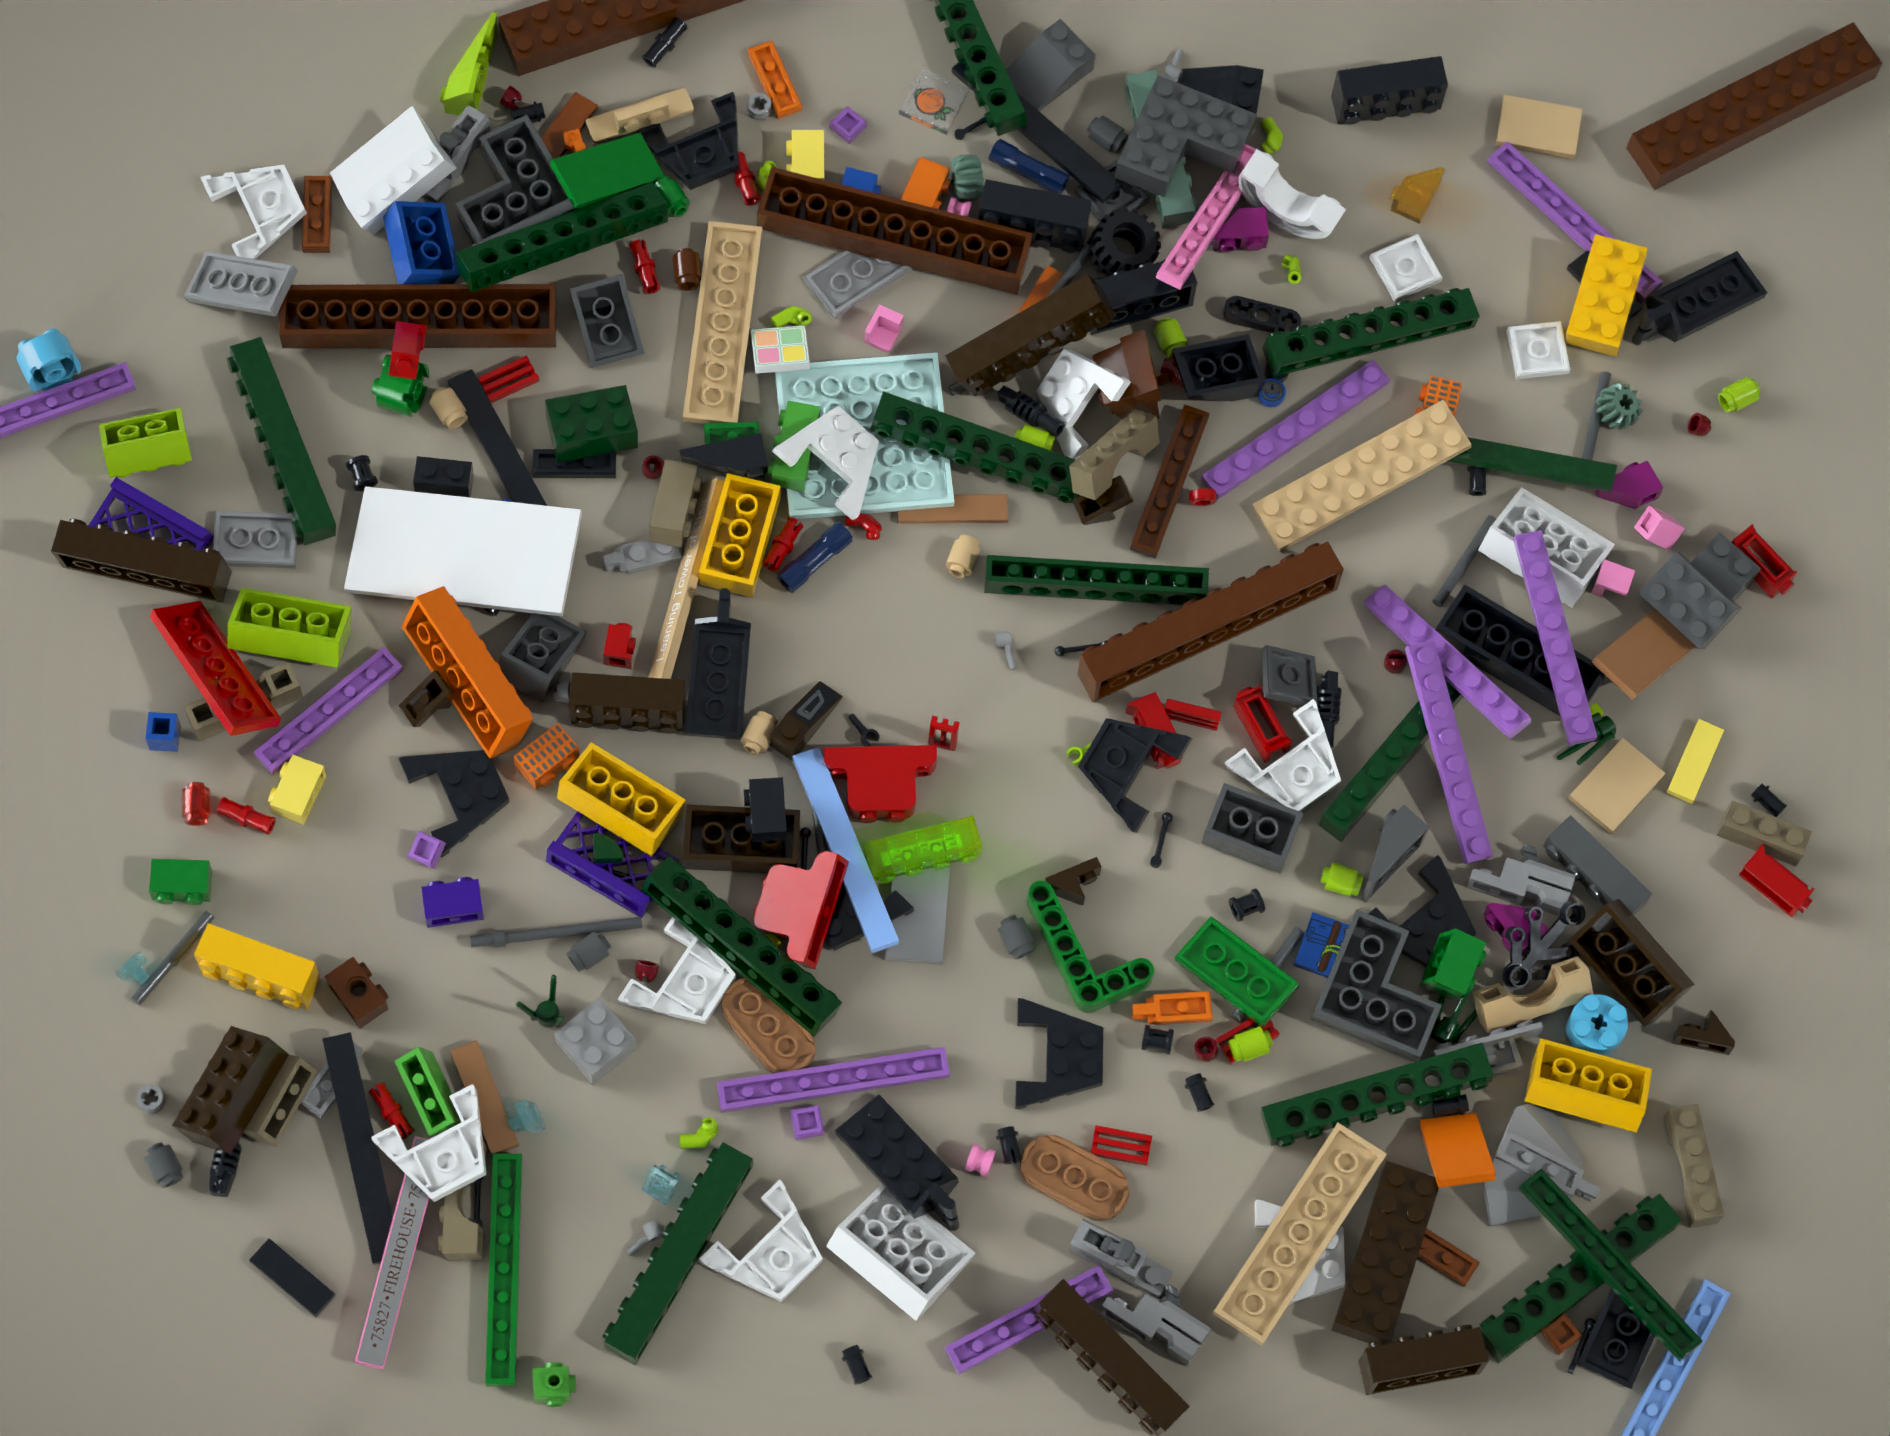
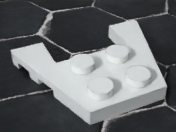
M285 165L250 169V172L235 174L234 172L224 173V176L211 177V175L201 177L212 202L238 190L257 231L255 234L231 244L236 256L256 259L307 214Z
M1063 349L1036 391L1041 403L1047 408V412L1064 422V430L1057 437L1064 456L1076 460L1085 452L1089 445L1073 428V425L1097 389L1100 388L1111 401H1119L1131 382L1129 379L1114 374L1112 370L1095 364L1091 359L1071 349Z
M836 406L776 446L772 452L788 466L792 467L806 448H808L848 483L834 505L851 520L859 516L879 440L840 406Z
M1314 699L1293 713L1294 718L1309 738L1270 766L1261 770L1246 748L1224 762L1228 769L1277 803L1300 812L1342 783Z
M672 917L665 927L664 933L687 946L686 951L658 993L653 992L631 978L617 1001L624 1006L706 1024L722 1000L725 992L735 980L736 974L722 958Z
M473 1084L449 1096L461 1119V1123L416 1147L407 1150L395 1125L371 1137L373 1142L434 1202L487 1175L478 1095Z
M779 1179L761 1197V1201L781 1221L741 1261L735 1258L717 1241L699 1259V1262L712 1270L782 1302L823 1261V1258L806 1226L803 1224L783 1182Z
M1255 1200V1228H1269L1282 1207L1263 1200ZM1340 1226L1290 1304L1345 1286L1344 1227Z

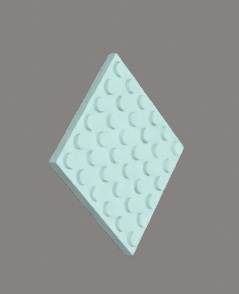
M938 353L811 362L810 369L775 372L779 415L781 409L786 410L788 401L820 406V417L836 406H840L879 440L860 513L871 514L954 506L950 459L942 456H932L920 448L906 447L900 441L891 438H881L875 432L869 431L883 391L944 413ZM896 420L900 425H907L903 420ZM922 429L925 434H933L929 429ZM812 453L805 491L786 489L789 517L809 519L846 516L834 504L848 483L814 453Z

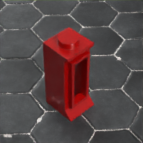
M396 321L388 376L416 380L420 351L424 349L426 325Z
M1753 524L1732 540V544L1761 568L1755 582L1771 598L1775 597L1778 593L1786 594L1794 586L1793 579L1797 571H1794L1756 532ZM1748 545L1778 575L1777 577H1775L1765 567V565L1747 548Z
M1261 685L1253 689L1252 687H1247L1239 691L1235 697L1233 707L1263 762H1268L1271 753L1279 749L1284 754L1289 752L1292 740L1286 735L1267 698H1264ZM1256 702L1274 735L1273 738L1267 740L1248 706L1249 703Z
M1156 692L1127 703L1125 713L1133 716L1136 725L1176 733ZM1156 746L1150 753L1154 762L1157 761V769L1164 766L1166 769L1172 768L1181 762V759L1177 760Z
M1764 844L1739 873L1740 877L1791 918L1797 911L1803 914L1813 902L1809 897L1815 889L1812 887L1809 890L1807 884L1771 855H1766Z

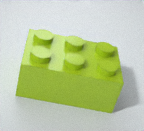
M181 407L99 424L102 449L109 478H123L135 472H152L159 467L168 465L180 466L187 461H192Z

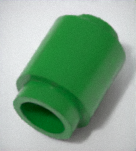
M664 177L658 180L655 186L667 201L668 216L680 217L684 215L688 210L690 200L677 181L672 180L671 177Z

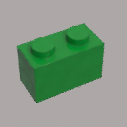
M151 860L149 893L152 900H156L159 904L185 901L189 905H201L202 902H210L212 867L209 860Z

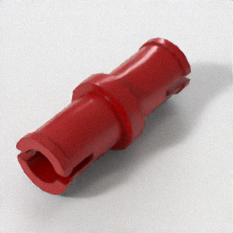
M739 152L740 170L734 172V182L740 188L745 205L752 206L759 203L761 196L754 182L756 179L753 171H750L745 154Z
M638 239L631 242L629 249L635 262L634 271L640 277L644 293L653 294L660 290V284L654 271L656 267L653 259H650L645 240L642 239L641 241Z
M789 517L779 536L774 537L772 541L773 546L762 562L764 567L770 564L767 568L768 570L777 572L786 555L792 552L794 548L793 543L803 529L801 522L796 526L797 519Z
M223 797L217 806V814L238 821V824L242 827L250 826L267 835L272 832L276 823V818L254 810L253 806L249 804L244 806L226 797Z
M385 1083L377 1084V1089L371 1088L368 1093L381 1110L380 1116L382 1119L387 1120L390 1126L395 1125L402 1139L407 1138L406 1134H413L415 1129L412 1128L401 1111L403 1109L400 1102L396 1103L386 1088Z

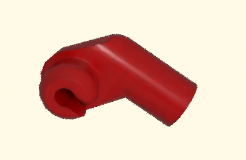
M860 513L854 520H851L846 515L845 526L863 527L866 530V538L869 540H878L880 538L882 526L870 514Z

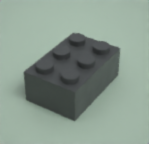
M1675 552L1639 592L1644 599L1699 649H1705L1742 609L1681 552Z
M1224 783L1204 832L1202 844L1281 873L1299 828L1303 812Z

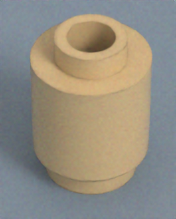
M441 387L434 391L429 403L443 425L448 426L449 429H455L465 423L468 418L465 413L467 410L454 390Z
M960 535L954 541L945 564L951 575L964 578L972 574L980 553V542L969 535Z
M759 711L756 716H752L741 738V743L744 745L743 748L753 755L766 753L771 743L770 734L778 723L777 719L762 711Z

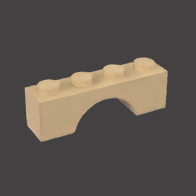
M1578 956L1551 965L1546 981L1531 993L1524 995L1511 994L1499 983L1473 991L1478 1021L1488 1033L1499 1028H1506L1530 1021L1532 1018L1544 1014H1553L1559 1009L1576 1005L1585 996L1593 994L1589 968Z

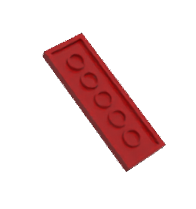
M201 601L152 609L150 619L230 736L279 726L281 717L235 650L227 649L228 640Z

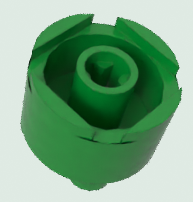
M387 354L382 362L380 378H376L373 382L372 394L376 395V402L379 408L412 417L411 412L417 413L427 392V386L423 385L424 377L429 378L428 365L418 363L416 380L388 376L391 355Z

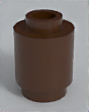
M690 248L680 249L672 257L675 283L678 284L680 290H695L700 286L701 281L699 254Z

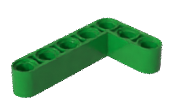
M1041 880L1031 884L1027 897L1028 908L1079 1010L1085 1013L1095 1012L1141 992L1150 986L1154 975V966L1146 958L1134 959L1096 976L1052 886L1046 881ZM1043 893L1048 899L1040 902L1035 900L1033 895ZM1053 917L1056 918L1060 924H1058L1057 926H1049L1045 922V920L1047 918ZM1067 942L1071 945L1072 949L1062 951L1057 947V944ZM1072 967H1079L1084 971V974L1074 976L1069 970ZM1140 969L1145 971L1148 977L1139 979L1135 977L1133 972ZM1118 981L1122 988L1112 990L1107 983ZM1084 992H1091L1096 996V999L1094 1001H1086L1083 999L1082 994Z

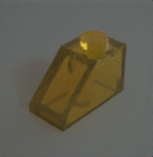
M1439 167L1405 177L1401 186L1396 184L1389 199L1393 200L1390 211L1420 224L1442 181L1445 169Z

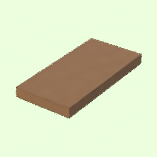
M1654 609L1599 653L1592 663L1633 700L1693 651L1696 645L1658 610Z

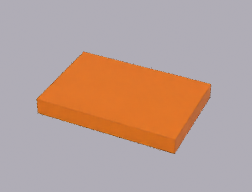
M1476 1113L1419 1120V1128L1438 1188L1496 1180V1172Z

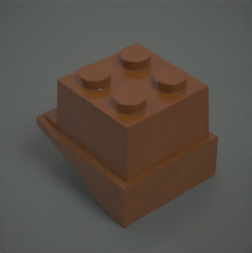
M1144 329L1121 337V343L1092 355L1095 364L1108 368L1114 374L1125 377L1131 382L1119 401H1111L1101 389L1098 390V398L1103 406L1105 405L1109 408L1111 413L1116 414L1120 419L1127 416L1133 409L1151 413L1157 416V420L1160 419L1157 403L1161 401L1159 387L1172 383V379L1168 372L1156 376Z

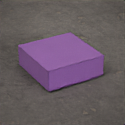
M848 106L830 123V129L849 144L867 127V121Z
M419 831L407 857L435 869L446 842Z
M819 1105L790 1110L796 1140L824 1135Z

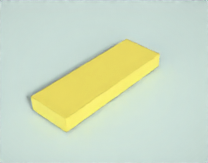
M1698 719L1666 793L1690 804L1694 802L1724 729Z

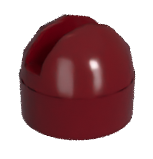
M509 86L499 104L508 109H516L519 105L514 101L522 102V95L517 89Z
M1693 414L1688 422L1689 433L1696 436L1707 435L1711 431V420L1703 414Z
M655 455L646 457L642 465L643 475L647 479H658L662 475L664 461ZM650 464H654V472L650 471Z
M1398 649L1388 652L1384 659L1386 670L1394 674L1402 672L1407 664L1406 655ZM1389 657L1401 658L1402 660H1400V659H1389Z
M637 960L635 966L636 978L642 982L643 976L647 977V983L653 981L657 976L659 965L651 961Z
M1202 1037L1194 1045L1195 1054L1202 1062H1210L1217 1057V1042L1213 1038ZM1203 1047H1205V1049L1207 1050V1054L1203 1052Z

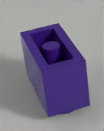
M462 877L458 878L456 882L451 883L433 881L428 883L427 886L421 887L427 928L484 920L478 879Z

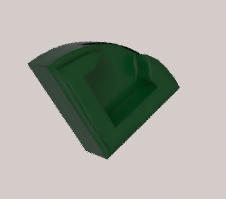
M593 833L594 863H623V854L619 845L608 836Z

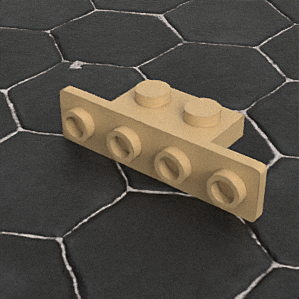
M681 88L586 119V126L593 143L597 144L653 124L693 113L694 107L687 89Z

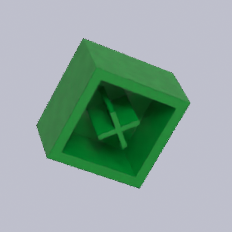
M1456 928L1440 933L1419 986L1447 999L1464 996L1466 992L1470 993L1476 981V978L1473 977L1476 967L1482 965L1486 956V951H1484L1486 942Z

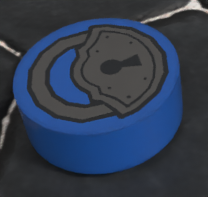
M1277 379L1265 380L1258 396L1259 401L1267 407L1279 406L1285 398V386Z

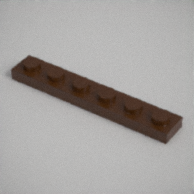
M1184 404L1130 550L1156 559L1208 422L1209 412Z

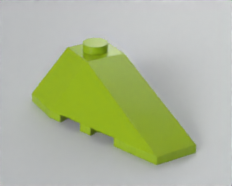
M491 13L449 76L447 87H442L440 102L444 103L445 113L460 116L469 105L479 110L499 29L498 13Z

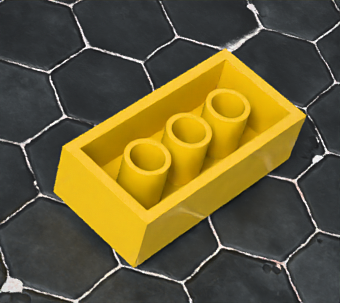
M1595 234L1566 331L1565 344L1614 357L1618 356L1646 261L1647 247Z
M727 473L699 569V585L718 590L726 588L731 593L753 598L780 503L781 486Z
M590 742L560 780L557 794L558 800L650 856H653L682 818L686 799Z
M209 923L194 953L200 971L203 972L202 975L214 981H218L219 978L229 981L230 986L245 991L246 988L256 991L257 996L266 1000H272V998L281 1000L284 1006L293 1010H298L299 1007L308 1010L321 980L314 961Z
M1540 1038L1532 1059L1525 1102L1637 1133L1646 1111L1652 1069Z

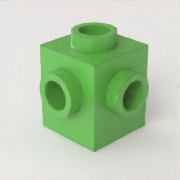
M552 1362L545 1364L544 1368H533L535 1404L547 1403L548 1407H561L565 1405V1402H571V1393H576L575 1375H570L569 1366H563V1363Z

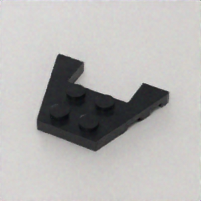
M734 92L711 100L720 121L719 124L671 144L668 143L660 123L637 131V133H641L649 149L689 190L740 170L737 104Z
M1106 718L1078 767L1099 793L1110 803L1114 811L1125 821L1128 828L1137 833L1150 811L1126 797L1134 780L1155 746L1180 760L1193 738Z
M484 750L399 758L409 784L437 773L457 818L456 822L431 831V836L446 842L440 857L446 856L451 848L457 843L464 841L480 824L483 825L510 802L492 758L489 759Z
M843 883L825 937V942L834 951L865 936ZM896 890L883 901L891 922L914 911L913 906Z
M1439 855L1425 865L1418 873L1437 895L1399 926L1409 931L1402 948V954L1425 967L1428 964L1440 933L1456 928L1473 937L1476 935L1471 920ZM1377 907L1368 913L1391 923Z
M1018 998L1017 1026L1046 1027L1047 1053L1046 1082L1016 1081L1015 1109L1026 1108V1106L1047 1102L1052 1098L1063 1095L1068 1096L1102 1086L1103 1027L1029 1000Z

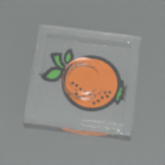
M921 67L899 109V115L947 135L969 93V87Z

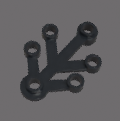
M1566 902L1560 909V917L1541 937V920L1543 919L1544 912L1538 906L1529 905L1526 907L1524 918L1529 922L1528 953L1522 959V942L1525 939V931L1520 927H1509L1506 930L1505 936L1507 941L1510 942V963L1506 965L1502 973L1504 984L1510 989L1519 990L1525 987L1529 981H1546L1551 964H1546L1542 969H1530L1537 960H1568L1577 957L1579 952L1572 944L1565 943L1557 948L1549 947L1569 924L1579 925L1583 922L1586 914L1585 908L1580 903ZM1572 908V915L1568 917V911ZM1533 910H1536V917L1532 919L1531 913ZM1517 930L1518 937L1514 940L1513 933ZM1571 948L1572 953L1567 957L1566 952ZM1517 971V977L1513 980V973Z

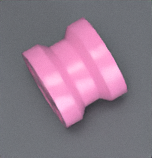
M951 197L947 212L970 217L973 202L966 201L963 203L959 202L957 198Z
M974 1143L965 1171H977L982 1177L987 1178L996 1150H984L979 1144Z

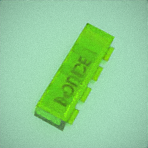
M973 815L864 842L863 853L874 881H879V883L883 884L905 874L908 877L917 876L923 873V870L929 868L941 870L949 867L950 863L958 861L962 863L973 862L978 859V856H981L983 846Z

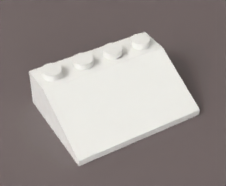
M411 106L330 172L347 208L360 227L375 235L385 227L383 216L395 201L416 202L457 167L415 107Z
M1521 487L1492 524L1478 551L1523 578L1513 540L1514 535L1542 530L1561 603L1573 608L1615 544Z
M883 1184L836 1228L826 1246L915 1321L937 1300L976 1254L928 1213L914 1219Z

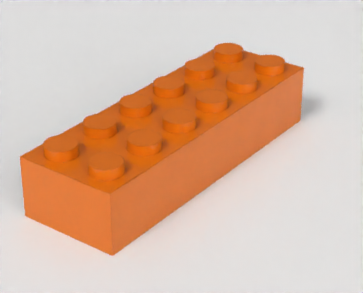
M444 586L416 596L401 628L430 671L438 670L453 691L452 704L489 759L517 748L533 720L529 708L523 704L516 693L515 687L508 682L501 671L500 665L494 661L487 651L485 643L482 639H479L469 619L462 614L456 600L448 593Z

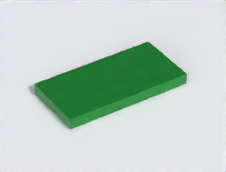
M641 133L558 157L550 162L553 172L574 209L602 201L652 182L655 184L658 180L665 177Z
M1212 916L1175 956L1177 963L1262 1028L1266 1026L1299 988V982Z

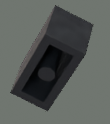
M417 456L413 478L415 492L471 498L474 478L472 462Z
M783 777L749 779V789H743L744 806H750L751 816H745L746 833H752V843L787 841Z

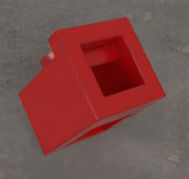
M626 623L609 624L603 652L604 665L632 669V654L635 651L636 638L632 637L633 627Z

